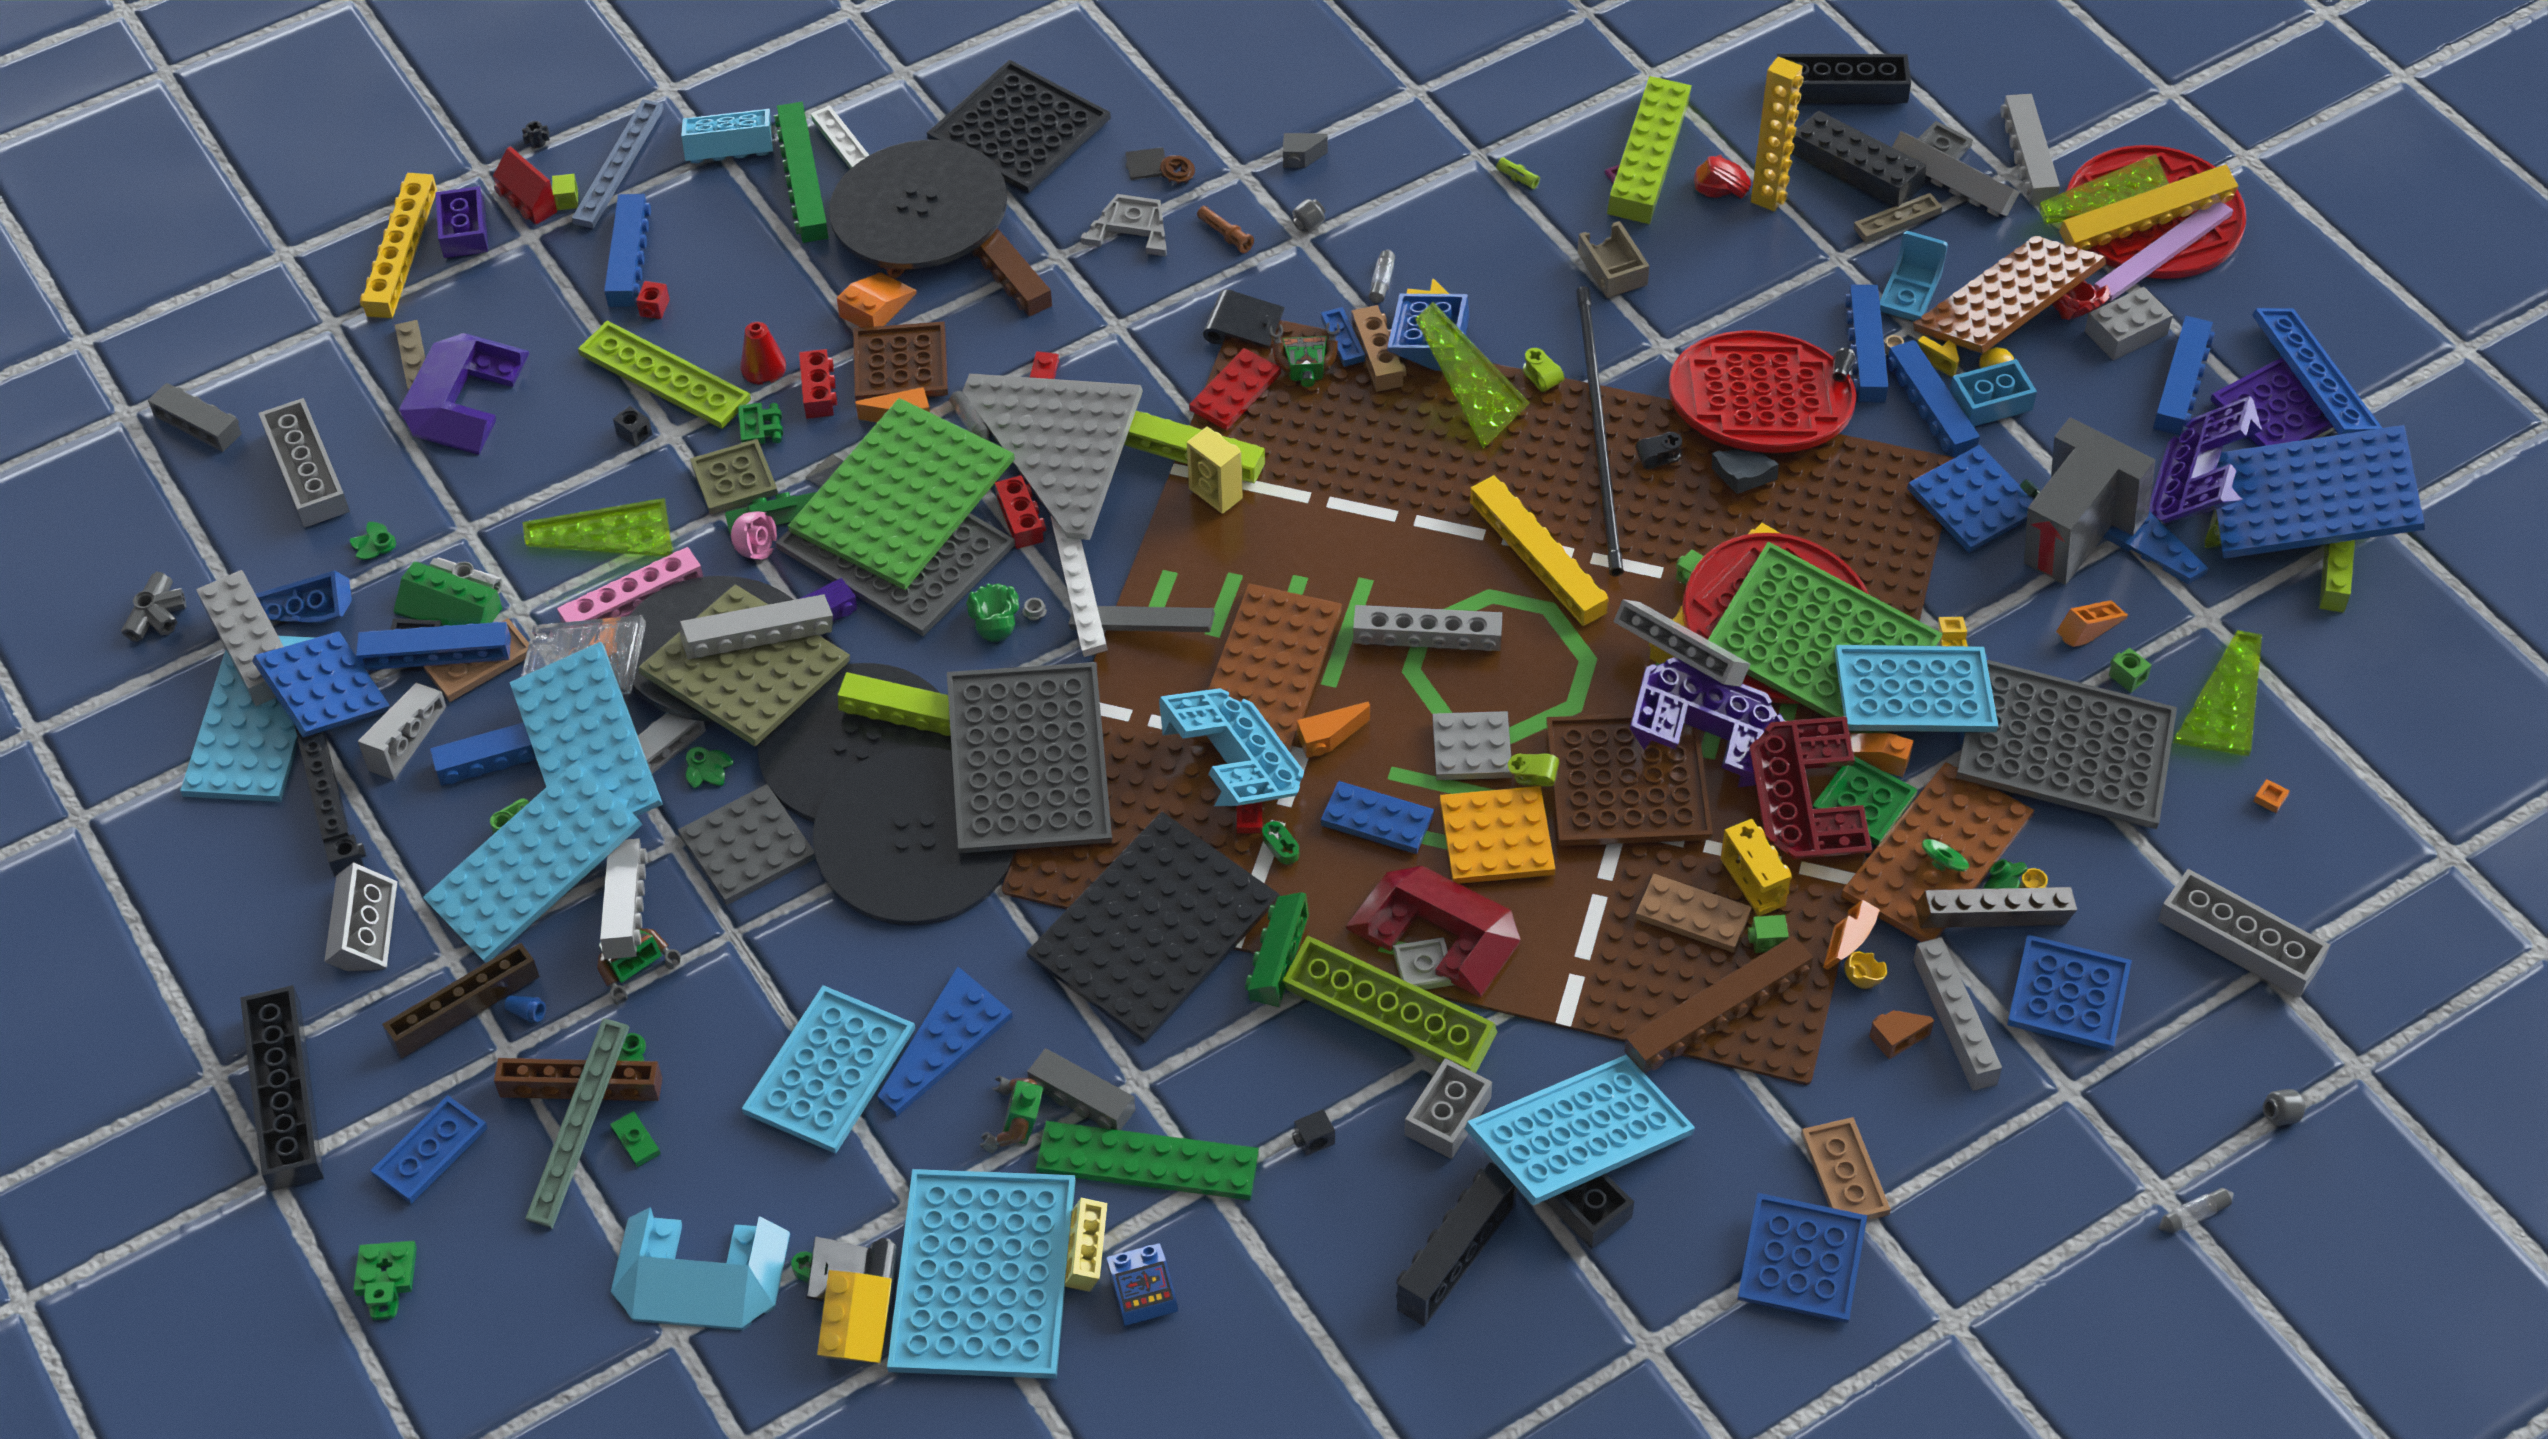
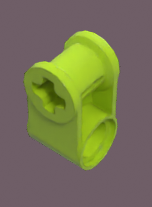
M1530 348L1526 351V363L1523 366V373L1540 391L1545 392L1564 381L1562 369L1543 350Z
M1520 753L1509 759L1508 769L1515 775V780L1520 785L1549 787L1555 784L1559 766V759L1556 756L1545 753Z

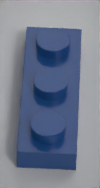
M1343 307L1321 312V320L1325 329L1328 322L1330 323L1329 331L1331 332L1337 330V323L1340 326V333L1336 336L1338 341L1337 354L1343 367L1364 362L1365 353Z

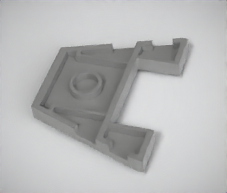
M1117 194L1102 211V216L1098 220H1094L1090 225L1091 229L1087 233L1084 232L1081 236V244L1101 247L1106 231L1148 236L1146 254L1167 255L1161 202L1156 199Z

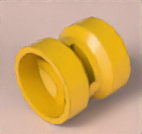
M2028 869L2022 875L2019 888H2046L2047 875L2040 869Z

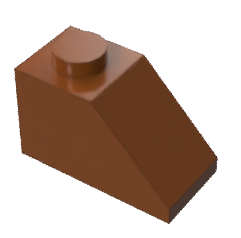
M1893 1010L1886 1015L1881 1014L1872 1021L1869 1037L1886 1057L1891 1059L1931 1035L1934 1020L1930 1016Z

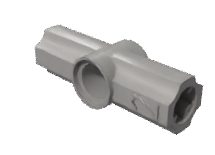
M439 557L433 558L430 562V567L493 588L498 591V594L501 592L502 579L500 577L476 570L469 562L454 563Z

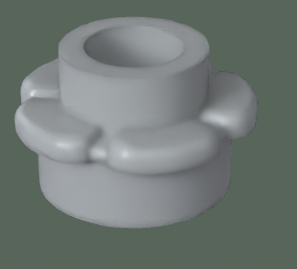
M1030 598L1025 602L1023 614L1030 620H1038L1046 615V606L1041 599Z

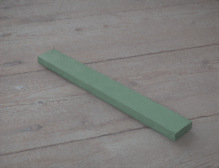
M606 1018L602 1019L525 1218L526 1221L553 1229L630 1028L628 1025Z

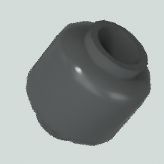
M1305 199L1293 210L1294 220L1292 222L1298 230L1302 231L1304 229L1307 232H1312L1325 220L1324 213L1326 211L1316 199Z
M2294 1089L2272 1091L2267 1095L2263 1103L2265 1117L2276 1126L2298 1123L2302 1120L2306 1108L2304 1099Z

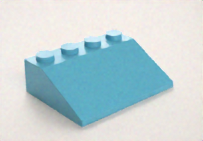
M770 109L684 118L681 137L685 161L700 163L704 159L710 158L714 161L724 160L727 156L744 158L747 157V154L756 153L758 156L769 154V152L773 151Z

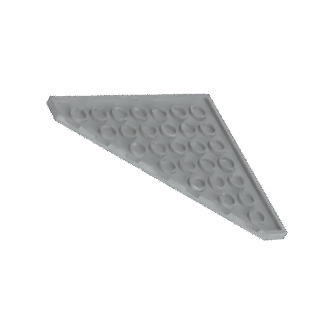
M969 374L962 392L1002 448L1014 453L1015 460L1013 463L1023 478L1030 484L1034 493L1043 502L1067 538L1090 540L1143 392L1141 385Z

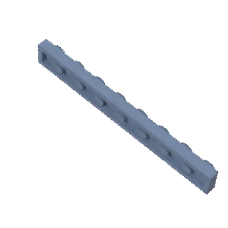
M642 99L572 217L573 224L594 229L663 112L662 103Z

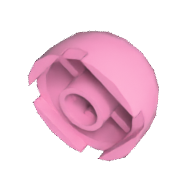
M756 511L739 516L734 522L731 531V541L734 549L740 555L756 560L765 559L773 552L774 548L770 547L772 541H776L777 538L776 525L773 518L766 516L764 512Z

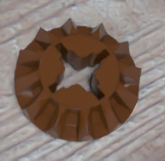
M1171 155L1162 160L1160 171L1162 172V178H1168L1169 182L1176 181L1177 185L1180 182L1187 184L1189 180L1193 179L1195 167L1189 159L1179 155ZM1181 167V171H1178L1177 173L1174 172V170L1176 171Z

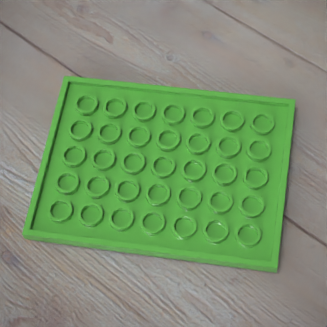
M898 398L791 521L788 529L789 532L906 590L994 485V482L1000 478L1015 460V456L1011 451Z
M1768 542L1708 640L1750 663L1747 675L1830 718L1844 716L1835 658L1836 645L1937 646L1943 634ZM1853 731V732H1855V733H1887L1888 731Z

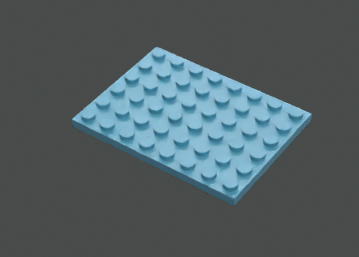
M912 1169L887 1364L888 1372L1057 1379L1068 1244L1076 1182L1075 1175Z

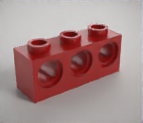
M827 349L799 352L806 419L834 416L833 406H837L836 392H832V389H836L835 377L830 375V372H834L833 358H828Z
M1022 475L994 482L996 498L1011 537L1015 539L1016 549L1044 542L1043 532L1046 531V526L1043 518L1038 517L1039 508L1036 500H1031L1033 495L1030 484H1025Z

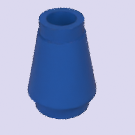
M510 995L505 1001V1009L533 1023L543 1019L546 1012V1004L539 997Z

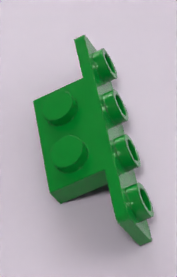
M789 492L775 495V500L767 501L766 497L752 500V505H748V507L727 511L725 516L729 533L731 535L734 522L739 516L748 512H764L766 516L773 518L775 525L791 522L817 492L799 496H790Z

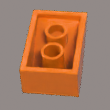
M880 272L850 284L837 297L839 317L861 328L885 326L917 294V291Z

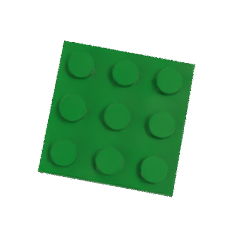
M1854 756V765L1842 766L1813 804L1812 809L1864 805L1870 841L1878 846L1915 798L1918 789Z

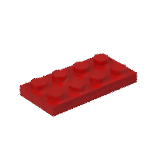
M1243 348L1189 404V411L1228 430L1281 375V368Z

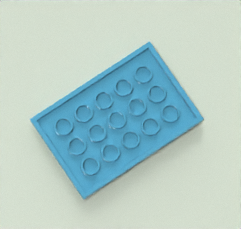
M1836 645L1835 658L1843 713L1847 718L1849 731L1997 732L1998 721L1984 647Z
M823 985L742 1107L743 1114L836 1154L915 1030V1024Z

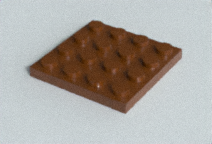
M945 321L853 328L856 401L924 387L926 397L948 395Z

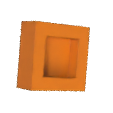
M2266 779L2255 795L2253 802L2277 813L2288 797L2290 790Z

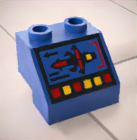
M1160 1243L1106 1257L1111 1285L1124 1326L1178 1312L1173 1284Z

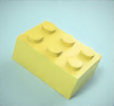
M1205 427L1187 441L1189 489L1223 514L1243 498L1241 451L1236 445L1226 441L1220 433Z

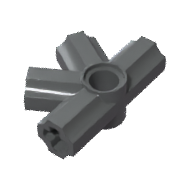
M156 571L152 574L143 591L137 593L133 598L134 608L121 630L123 636L131 641L139 642L145 636L150 625L160 635H169L175 631V626L178 622L169 612L187 608L182 588L169 591L173 584L172 579L162 572Z

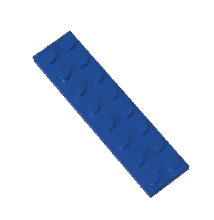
M2293 308L2255 309L2252 314L2253 318L2339 435L2382 428Z

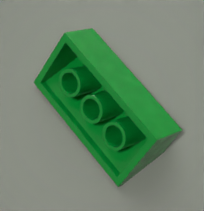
M414 561L401 578L393 611L394 614L408 619L439 620L443 626L492 623L502 610V605L497 590Z
M1299 892L1279 896L1275 905L1270 906L1268 912V920L1270 922L1268 928H1263L1260 937V943L1263 944L1260 952L1256 951L1253 958L1255 969L1253 975H1248L1245 984L1249 1000L1280 1008L1286 989L1283 979L1296 957L1309 917L1306 893Z

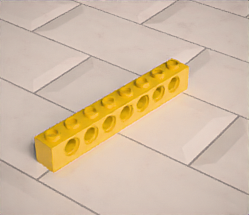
M1777 57L1767 70L1751 194L1752 203L1774 212L1780 204H1784L1788 194L1785 190L1790 176H1788V171L1792 164L1790 155L1794 149L1792 139L1797 129L1794 125L1799 114V110H1797V105L1801 99L1799 88L1804 79L1801 76L1803 66L1781 57Z
M407 173L404 182H401L400 194L395 199L394 211L389 215L388 228L384 230L383 242L378 246V256L376 261L372 263L371 275L367 278L365 292L360 297V305L364 308L366 317L393 318L436 196L437 187L433 174Z

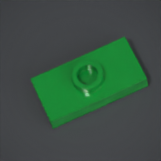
M634 1111L610 1124L611 1129L636 1167L661 1154Z

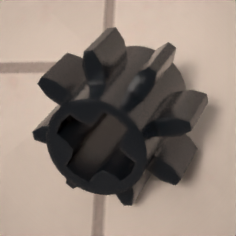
M532 121L526 125V128H522L524 144L530 143L532 148H541L546 144V141H550L547 125L542 126L540 122Z

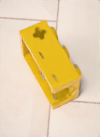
M1753 819L1725 829L1720 859L1758 917L1786 906L1792 875L1789 868L1780 861L1775 847L1770 846L1767 842L1763 829L1760 826L1757 827Z

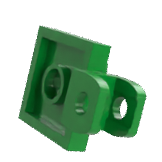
M415 1241L359 1245L354 1292L356 1296H364L372 1320L393 1319L398 1311V1293L412 1292L417 1250ZM385 1265L392 1266L388 1267L385 1272L381 1271V1267ZM382 1306L389 1307L387 1311L379 1312Z

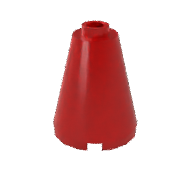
M762 322L750 323L745 328L740 370L744 379L757 385H763L765 381L776 382L786 371L785 357L767 325Z

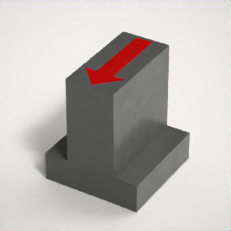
M2070 417L2054 437L2051 479L2028 507L2024 564L2066 585L2112 525L2134 536L2149 516L2155 459Z

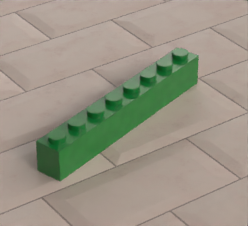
M803 101L777 105L778 115H774L776 128H781L777 130L779 143H784L780 145L782 158H786V160H783L784 172L789 173V175H785L787 188H792V190H788L790 203H795L791 208L793 219H798V221H794L796 235L801 234L802 243L829 239Z

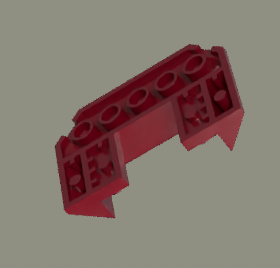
M1846 716L1771 722L1765 728L1764 733L1749 747L1766 839L1794 859L1872 853L1864 805L1812 809L1805 769L1854 765L1855 759Z
M1424 866L1387 872L1346 925L1347 930L1390 952L1393 949V945L1397 944L1417 915L1459 936L1437 966L1435 975L1449 978L1452 984L1480 998L1520 944V936L1510 909Z

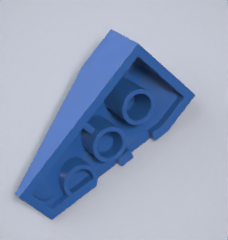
M335 570L255 594L268 619L273 621L322 623L342 617L352 602L349 578Z

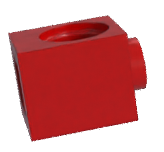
M644 281L636 300L640 316L662 319L670 300L666 284Z

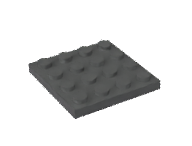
M768 784L678 829L680 838L726 905L816 859L814 850Z

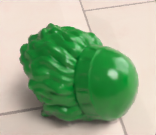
M999 583L994 585L987 584L986 587L981 586L976 592H970L966 602L968 615L970 618L975 619L976 630L983 639L989 642H1000L1007 639L1013 632L1015 626L1014 614L1019 609V596L1013 586L1007 587Z

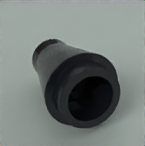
M1844 347L1834 353L1832 377L1835 381H1845L1848 373L1856 363L1853 350Z

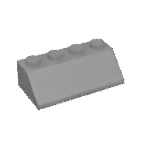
M352 863L336 876L324 962L346 971L383 970L387 967L398 881L356 863Z

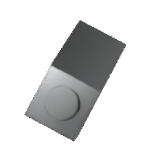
M1284 133L1283 168H1306L1328 153V134Z

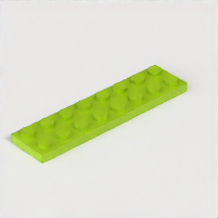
M606 321L578 348L580 356L721 429L739 412V405H746L751 400L750 393L609 321Z

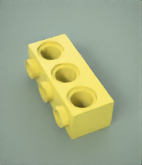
M1080 1198L1072 1209L1065 1287L1090 1292L1100 1279L1107 1203Z

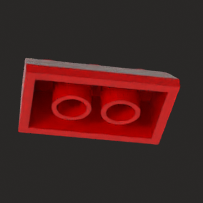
M511 146L508 147L493 174L495 181L494 189L500 197L503 196L508 200L511 207L517 208L525 219H530L537 225L557 213L550 180Z

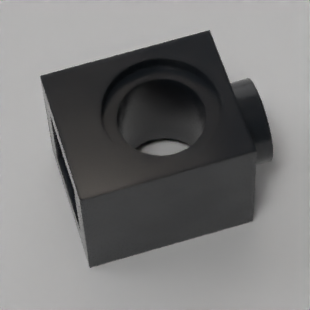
M631 406L613 418L616 434L635 448L653 435L649 419Z
M354 834L324 843L328 862L334 877L352 863L364 867L362 858L367 857L362 842L357 843Z
M1324 1109L1294 1121L1292 1138L1296 1147H1301L1307 1156L1334 1145L1335 1129Z

